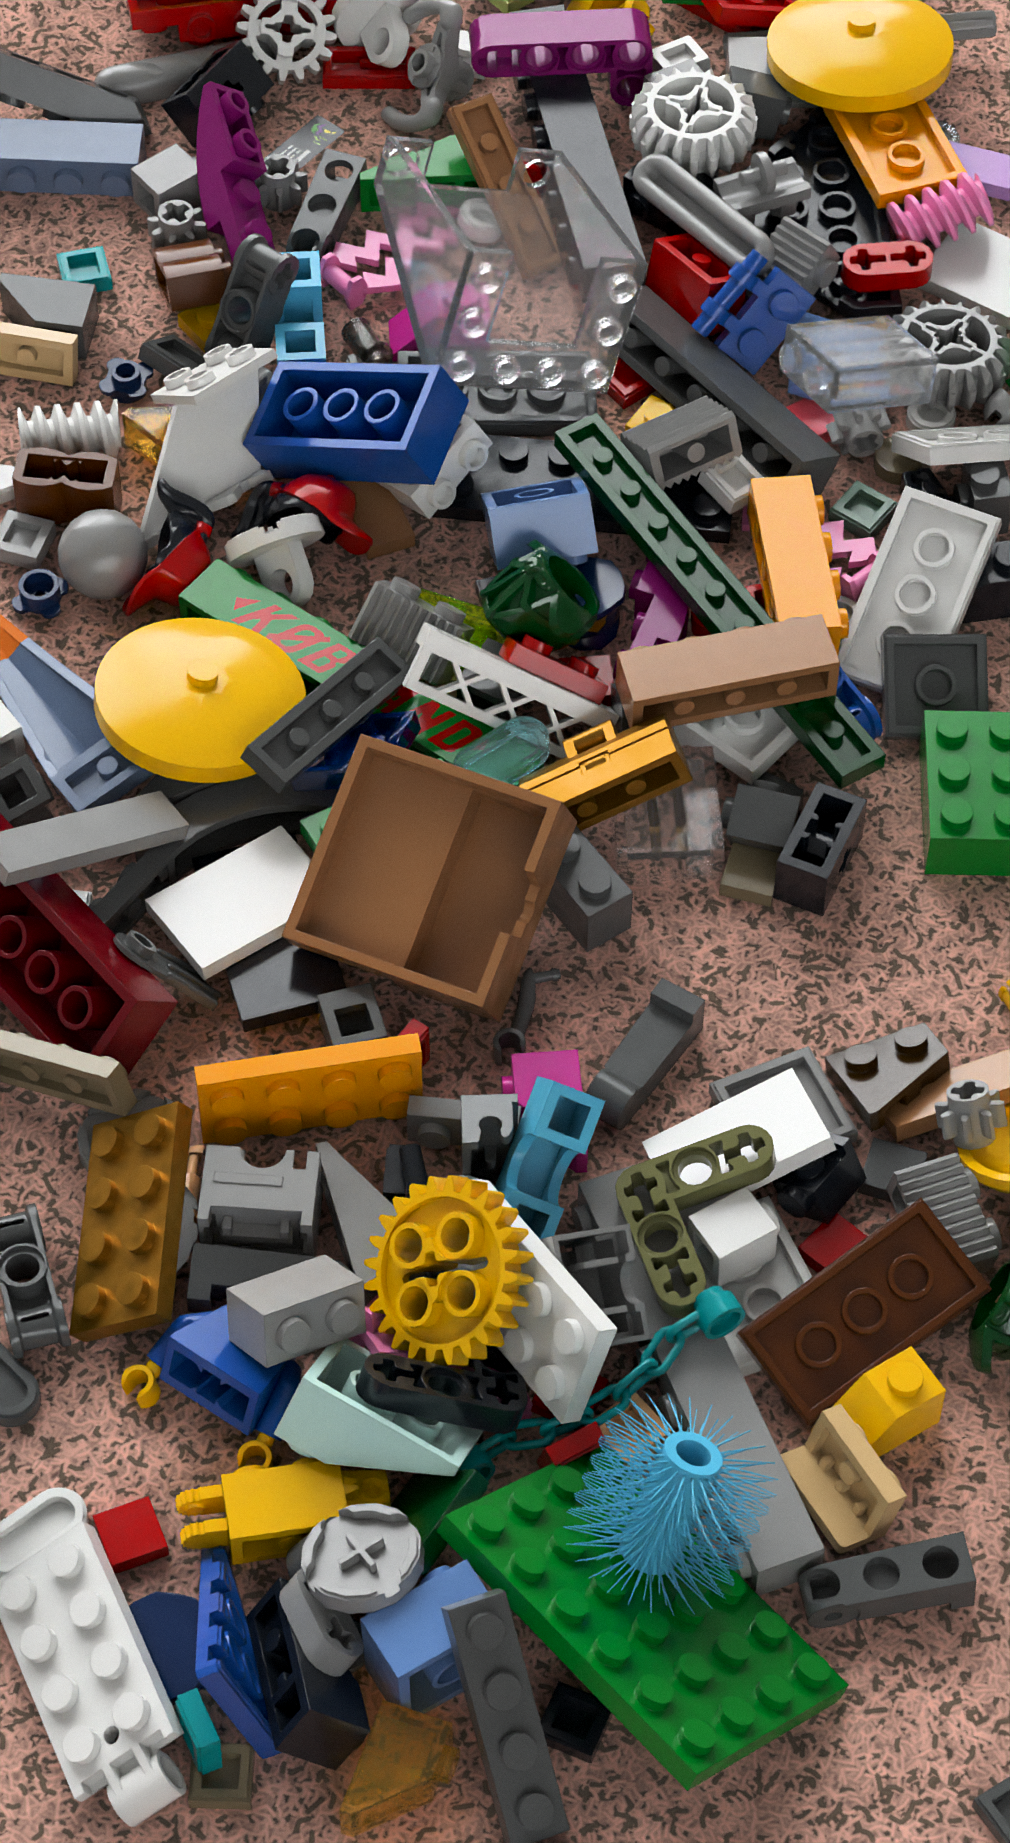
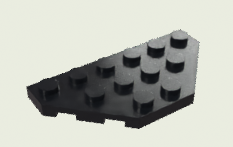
M818 106L809 114L808 122L796 132L791 129L770 147L767 153L771 162L792 156L801 177L812 188L811 198L798 202L796 213L787 217L831 243L840 256L837 262L839 266L838 272L834 280L826 288L819 287L814 297L852 322L892 320L893 315L902 314L900 290L857 292L849 289L841 279L843 254L848 248L865 243L891 242L886 209L877 208L824 110ZM770 211L755 214L753 224L770 238V234L775 232L776 226L781 223L782 218L772 216Z

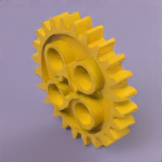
M448 1175L447 1178L430 1176L428 1177L427 1185L414 1183L409 1185L410 1198L395 1196L392 1199L397 1213L396 1216L383 1214L379 1216V1220L386 1229L384 1237L370 1236L369 1241L379 1249L378 1257L364 1260V1265L376 1270V1278L365 1283L364 1289L378 1291L379 1298L368 1309L374 1313L386 1315L380 1323L378 1331L384 1334H395L391 1345L394 1350L408 1351V1358L444 1366L464 1367L468 1366L469 1359H486V1346L502 1347L505 1344L500 1331L501 1327L518 1328L519 1324L512 1315L511 1310L513 1306L528 1307L529 1304L518 1293L519 1285H528L533 1283L534 1280L532 1276L521 1272V1264L534 1258L532 1252L519 1250L518 1244L525 1239L529 1232L528 1229L511 1227L519 1211L517 1208L502 1206L505 1197L504 1193L488 1190V1183L470 1180L468 1177ZM488 1260L487 1266L482 1269L449 1271L456 1269L458 1263L476 1265ZM447 1271L440 1273L437 1279L420 1277L409 1281L410 1275L415 1273Z

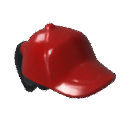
M316 473L302 475L287 484L271 480L260 483L249 496L241 520L231 533V537L234 538L257 526L260 528L267 525L275 529L278 528L276 522L280 521L281 518L302 513H313L319 517L325 531L324 536L319 539L323 544L329 545L335 541L346 551L355 555L365 554L373 545V539L353 522L356 510V496L348 486L336 480L333 475Z
M164 478L158 480L157 492L162 504L168 511V515L159 536L156 562L146 570L145 575L137 583L131 595L125 600L122 611L127 617L153 599L179 607L178 595L211 565V556L206 543L210 539L215 525L212 511L201 501L171 487Z

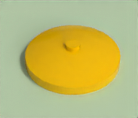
M797 0L776 16L767 36V63L776 81L788 92L808 103L837 111L855 113L881 112L914 104L931 95L945 82L953 63L954 38L949 25L937 11L920 0Z
M177 618L141 627L123 637L106 653L96 674L94 711L98 725L109 743L120 754L139 767L157 775L179 781L220 783L257 774L240 758L242 753L252 741L306 697V690L302 676L290 657L279 646L261 634L246 627L221 620Z

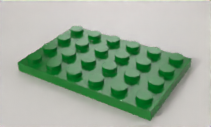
M602 1447L563 1466L560 1464L555 1466L552 1463L446 1514L436 1532L463 1560H468L474 1571L492 1590L499 1588L506 1592L509 1606L519 1618L687 1791L835 1704L841 1699L849 1686L829 1666L827 1661L819 1656L734 1570L727 1569L732 1576L730 1578L734 1580L732 1581L708 1564L703 1563L705 1567L735 1583L733 1584L707 1570L709 1574L734 1585H729L712 1577L726 1599L693 1579L713 1609L676 1576L678 1585L695 1615L683 1598H681V1595L666 1574L662 1575V1579L674 1616L668 1601L666 1606L661 1582L659 1595L658 1575H654L652 1582V1613L650 1612L649 1578L645 1599L643 1600L647 1578L646 1573H642L629 1605L628 1602L638 1578L639 1570H635L623 1590H621L634 1567L631 1572H628L607 1593L631 1567L629 1563L617 1574L616 1572L626 1562H623L603 1577L601 1576L610 1569L588 1578L624 1560L622 1555H615L611 1559H609L611 1557L609 1556L599 1560L596 1558L575 1562L576 1560L597 1557L619 1548L566 1544L604 1539L563 1528V1526L591 1524L567 1513L568 1509L572 1510L571 1508L585 1507L575 1500L576 1497H574L576 1491L589 1490L585 1486L586 1483L583 1482L582 1475L605 1484L602 1480L584 1474L597 1471L593 1468V1464L605 1471L607 1470L590 1461V1459L608 1469H614L590 1458L593 1457L613 1466L611 1462L592 1456L595 1455L609 1460L607 1457L596 1455L601 1452L605 1453L601 1450ZM589 1474V1475H592V1476L601 1478V1476ZM613 1476V1477H615L616 1479L622 1480L621 1477ZM583 1477V1478L587 1479L588 1481H590V1482H592V1483H594V1484H596V1485H598V1486H600V1487H602V1488H608V1487H605V1486H603V1485H601V1484H599V1483H597V1482H594V1481H592V1480H590V1479H588V1478H586V1477ZM612 1480L614 1483L622 1485L618 1481ZM587 1482L588 1484H590V1485L593 1486L594 1488L598 1489V1487H596L595 1485H593V1484ZM580 1492V1493H583V1494H586V1495L595 1497V1496L592 1495V1494ZM576 1493V1494H578V1495H581V1496H583V1497H585V1498H588V1499H590V1500H592V1501H594V1502H597V1503L603 1505L599 1500H596V1499L587 1497V1496H585V1495ZM605 1494L610 1498H614L612 1495ZM577 1496V1497H579L580 1499H582V1500H584V1501H586V1502H588V1503H590V1504H592V1505H594V1506H599V1505H597V1504H595V1503H593V1502H590V1501H588V1500H586V1499H584V1498H582V1497H580V1496ZM604 1498L606 1501L614 1504L611 1500ZM579 1500V1501L582 1502L583 1504H585V1505H587L588 1507H590V1505H588L587 1503H585V1502ZM581 1510L589 1513H594L593 1511ZM568 1511V1512L573 1513V1514H575V1515H577V1516H580V1517H582V1518H584V1519H587V1520H589V1521H591V1522H593V1523H602V1522H599V1521L590 1519V1518H588V1517H585V1516L576 1514V1513H574V1512ZM575 1511V1512H578V1513H581V1514H584V1515H587V1516H590V1517H593V1518H596V1519H599V1520H602V1521L607 1522V1521L604 1520L602 1517H598V1516H594V1515H591V1514H587V1513ZM599 1513L602 1516L610 1517L604 1513ZM600 1525L603 1527H613L610 1525ZM581 1527V1528H588V1529H595V1530L607 1531V1530H604V1529H602V1528ZM573 1528V1529H577V1530H581V1531H585V1532H590V1533H594V1534H598V1535H602V1536H606V1537L614 1536V1534H608V1533H602V1532H596V1531H590V1530H584V1529ZM610 1529L614 1532L622 1533L619 1529ZM618 1542V1543H591V1544H595V1545H617V1546H619V1542ZM683 1552L687 1557L692 1558L687 1552ZM703 1552L706 1556L712 1558L709 1554ZM701 1557L706 1562L712 1563L710 1560ZM684 1558L686 1564L693 1566L687 1559ZM714 1566L715 1568H717L718 1570H720L721 1572H723L724 1574H726V1573H725L723 1570H721L719 1567ZM675 1567L673 1570L695 1590V1588L688 1582V1580L682 1575V1573ZM688 1568L692 1576H694L695 1578L706 1584L708 1587L719 1593L717 1590H715L712 1586H710L708 1583H706L703 1579H701ZM693 1569L705 1580H707L710 1584H712L702 1573Z

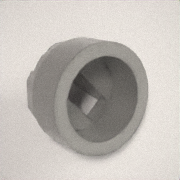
M1001 387L988 398L983 408L985 421L994 414L1000 418L995 425L1010 424V395Z

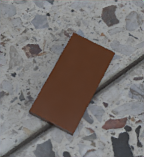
M919 1198L738 1331L736 1337L807 1429L818 1420L823 1410L831 1408L864 1373L911 1346L915 1349L989 1294L992 1288L925 1201Z

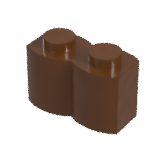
M207 238L152 249L157 284L161 296L165 298L170 313L220 304L232 271L230 261L225 262L222 247L214 248L211 240Z
M42 447L18 451L12 476L17 512L55 521V525L65 522L70 523L86 511L108 509L120 512L123 498L118 459L97 452H80L67 455L55 449Z

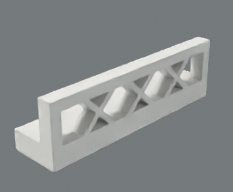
M426 622L423 623L415 640L420 645L419 650L402 683L404 687L561 759L567 757L562 743L564 737L561 729L581 721L594 727L609 719L612 720L615 726L620 717L613 709L604 704L598 705L508 663L498 655ZM431 653L451 662L457 681L438 688L419 681ZM460 666L476 674L464 678ZM488 678L498 683L504 702L483 710L473 705L467 686ZM507 687L523 695L511 699ZM460 689L464 701L448 693ZM536 700L545 705L551 724L529 731L520 727L514 707ZM554 709L570 717L558 721ZM507 710L511 722L496 716V714ZM554 732L558 744L542 736Z

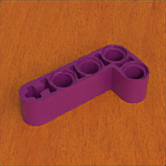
M634 8L487 14L474 19L468 31L472 67L477 74L484 77L608 73L611 98L622 106H632L635 94H639L642 90L644 75L652 73L653 50L648 17L644 12Z

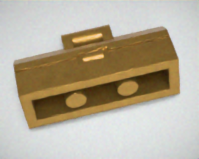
M662 713L620 733L617 732L612 720L609 719L563 740L562 743L567 757L519 778V787L562 801L577 820L576 826L582 831L692 781L693 777L676 734L665 713Z

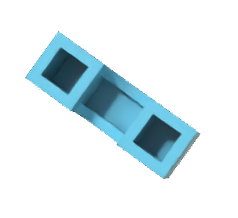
M319 251L280 252L281 254L290 253L299 260V269L288 293L283 315L279 323L275 324L277 364L279 361L326 362Z
M537 1076L495 1188L498 1192L505 1194L504 1199L512 1208L518 1209V1215L538 1238L542 1239L554 1236L564 1211V1208L558 1204L562 1180L573 1158L579 1153L586 1154L606 1101L556 1081Z

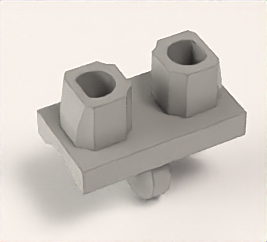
M766 152L754 153L751 156V168L713 179L715 194L752 223L755 221V214L770 211L772 216L779 218L795 214L798 202L811 198L812 188L801 177L792 156L771 162Z

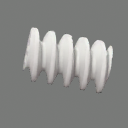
M113 399L110 414L105 413L99 400L94 401L91 413L88 416L85 415L80 402H74L70 417L65 416L60 404H54L50 419L45 418L39 405L34 406L31 419L26 421L20 407L17 408L21 450L42 447L55 449L71 455L80 451L99 453V450L103 449L105 454L117 458L119 448H122L117 399Z

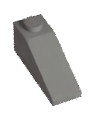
M327 1141L316 1143V1152L321 1153L323 1192L345 1265L352 1273L364 1280L365 1284L369 1280L376 1278V1270L364 1265V1260L378 1257L379 1249L369 1241L370 1236L384 1237L386 1229L382 1226L379 1216L381 1214L396 1216V1210L394 1205ZM425 1271L410 1275L409 1281L416 1280L415 1278L426 1277ZM364 1289L365 1307L378 1294V1291Z

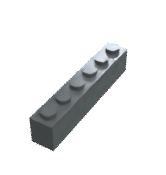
M648 286L607 291L589 330L676 408L707 395L709 399L712 398L714 402L717 401L719 405L722 404L724 408L727 407L729 411L732 410L737 421L743 451L742 455L764 478L810 475L814 495L822 494L841 456L836 450L711 341L698 333L688 321Z

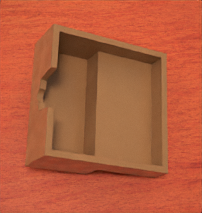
M360 734L282 937L294 946L390 979L402 989L500 1023L577 820L562 801Z

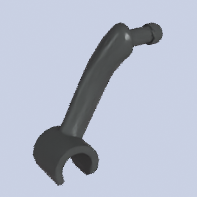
M532 968L525 970L511 1027L499 1030L493 1038V1060L496 1065L502 1066V1049L514 1048L519 1053H526L525 1033L535 1007V984L559 981L561 979L559 969L552 968L549 971L533 973Z

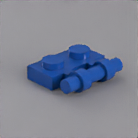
M754 248L742 263L736 261L728 271L731 277L714 298L711 296L707 297L700 306L703 310L702 313L691 325L705 338H707L718 323L725 327L714 341L715 345L753 375L758 372L816 300L810 292L777 266L773 268L764 281L761 280L757 274L766 265L768 260ZM745 289H748L753 293L739 312L734 315L729 309Z

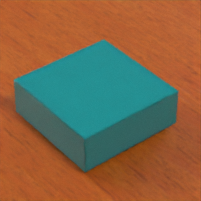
M103 245L56 254L61 280L95 284L96 292L113 290L112 277Z
M195 1688L178 1695L175 1701L176 1715L184 1731L182 1737L198 1772L204 1775L222 1768L221 1740L198 1689Z

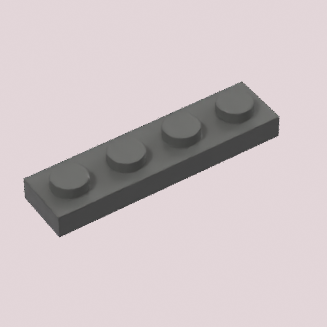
M377 636L245 748L240 758L280 794L404 687L402 683L410 666Z
M497 1588L441 1607L504 1843H535L570 1830L506 1592Z

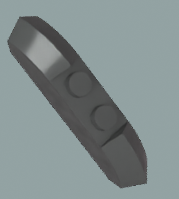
M0 47L1 102L24 109L26 102L43 108L42 116L49 120L70 121V119L86 122L144 124L145 136L152 134L146 114L137 97Z

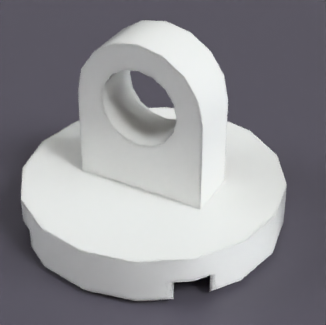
M337 0L332 9V15L335 16V33L345 46H364L372 63L390 69L395 68L402 63L407 54L409 36L417 30L422 21L421 19L412 25L407 24L402 19V12L419 0Z
M302 513L284 517L276 522L278 528L273 529L271 526L265 532L264 527L259 528L257 526L227 541L224 549L230 566L236 568L256 565L263 586L273 592L285 594L298 607L304 606L310 601L314 589V580L304 548L315 543L325 534L323 525L316 514ZM286 572L289 573L292 579L291 594L285 586Z

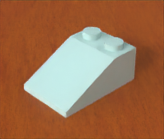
M346 1339L327 1346L306 1372L274 1432V1435L286 1441L296 1453L305 1457L316 1458L325 1464L454 1477L484 1431L386 1411L366 1403L358 1395L355 1387L365 1359L371 1353L351 1340Z

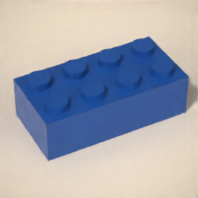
M279 361L243 445L265 470H270L273 478L296 479L305 474L316 473L333 475L338 481L434 485L469 399L441 365Z

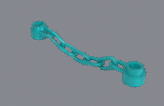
M712 1286L705 1289L695 1298L694 1312L675 1324L664 1326L656 1332L642 1353L640 1364L618 1384L608 1385L590 1396L580 1421L555 1427L561 1424L556 1417L551 1419L538 1417L520 1420L517 1429L540 1426L539 1434L544 1438L515 1442L517 1439L515 1431L507 1434L496 1433L482 1443L475 1445L459 1470L477 1469L489 1481L496 1470L491 1459L505 1450L521 1451L543 1448L550 1445L555 1437L582 1426H587L594 1421L597 1422L598 1426H601L607 1420L617 1416V1412L621 1413L615 1408L622 1412L626 1410L631 1402L629 1398L631 1399V1396L652 1377L661 1376L669 1370L683 1349L685 1339L700 1330L708 1339L721 1338L741 1324L745 1317V1310L731 1291H724L721 1286ZM693 1322H696V1323H694L693 1325L689 1326L688 1328H686V1329H684V1330L682 1331V1329L685 1328L686 1326L690 1325V1324L693 1323ZM665 1337L667 1342L675 1345L663 1363L658 1367L657 1360L650 1357ZM610 1394H612L613 1400L620 1402L597 1418H594V1410L590 1408ZM500 1442V1444L496 1445L495 1447L486 1452L487 1449Z

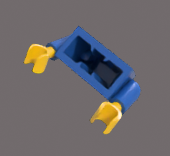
M227 1304L214 1311L180 1315L171 1323L146 1354L150 1358L147 1364H136L124 1371L121 1377V1385L125 1394L131 1393L137 1385L147 1383L138 1393L136 1401L140 1408H150L160 1398L161 1389L156 1380L159 1377V1379L247 1436L254 1429L260 1431L256 1440L248 1441L239 1448L237 1454L239 1468L245 1466L246 1461L252 1456H261L266 1459L262 1465L265 1468L274 1467L270 1449L275 1439L282 1441L281 1438L274 1435V1432L302 1379V1369L295 1362L296 1358L266 1368L229 1341Z

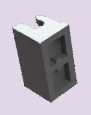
M518 1093L461 1095L462 1175L489 1180L495 1187L518 1128Z

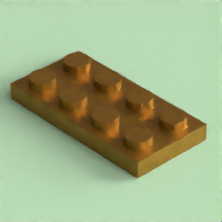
M179 1101L93 1125L69 1332L70 1336L80 1341L89 1342L168 1323L172 1320L193 1109Z

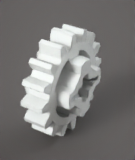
M253 0L256 5L255 7L243 4L240 13L248 21L237 22L236 32L246 35L242 42L250 50L257 62L263 66L266 74L269 76L271 71L277 73L278 84H284L287 74H293L298 84L302 83L305 69H308L314 75L319 73L321 68L316 60L317 58L329 61L332 52L324 44L335 43L337 34L326 31V28L335 21L334 15H322L321 13L327 2L326 0H317L316 2L312 0ZM280 4L279 12L273 17L258 19L267 8ZM298 7L305 10L314 23L306 22L299 14ZM283 23L289 24L290 31L295 34L290 42L282 41V33L275 32L280 30ZM258 41L268 44L275 54L274 59L261 49ZM310 46H315L306 57L292 62L294 53L301 47L310 48Z

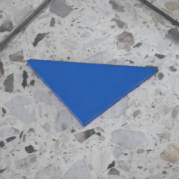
M219 1545L201 1550L195 1672L197 1679L261 1759H265L283 1752L275 1750L246 1614L226 1546Z

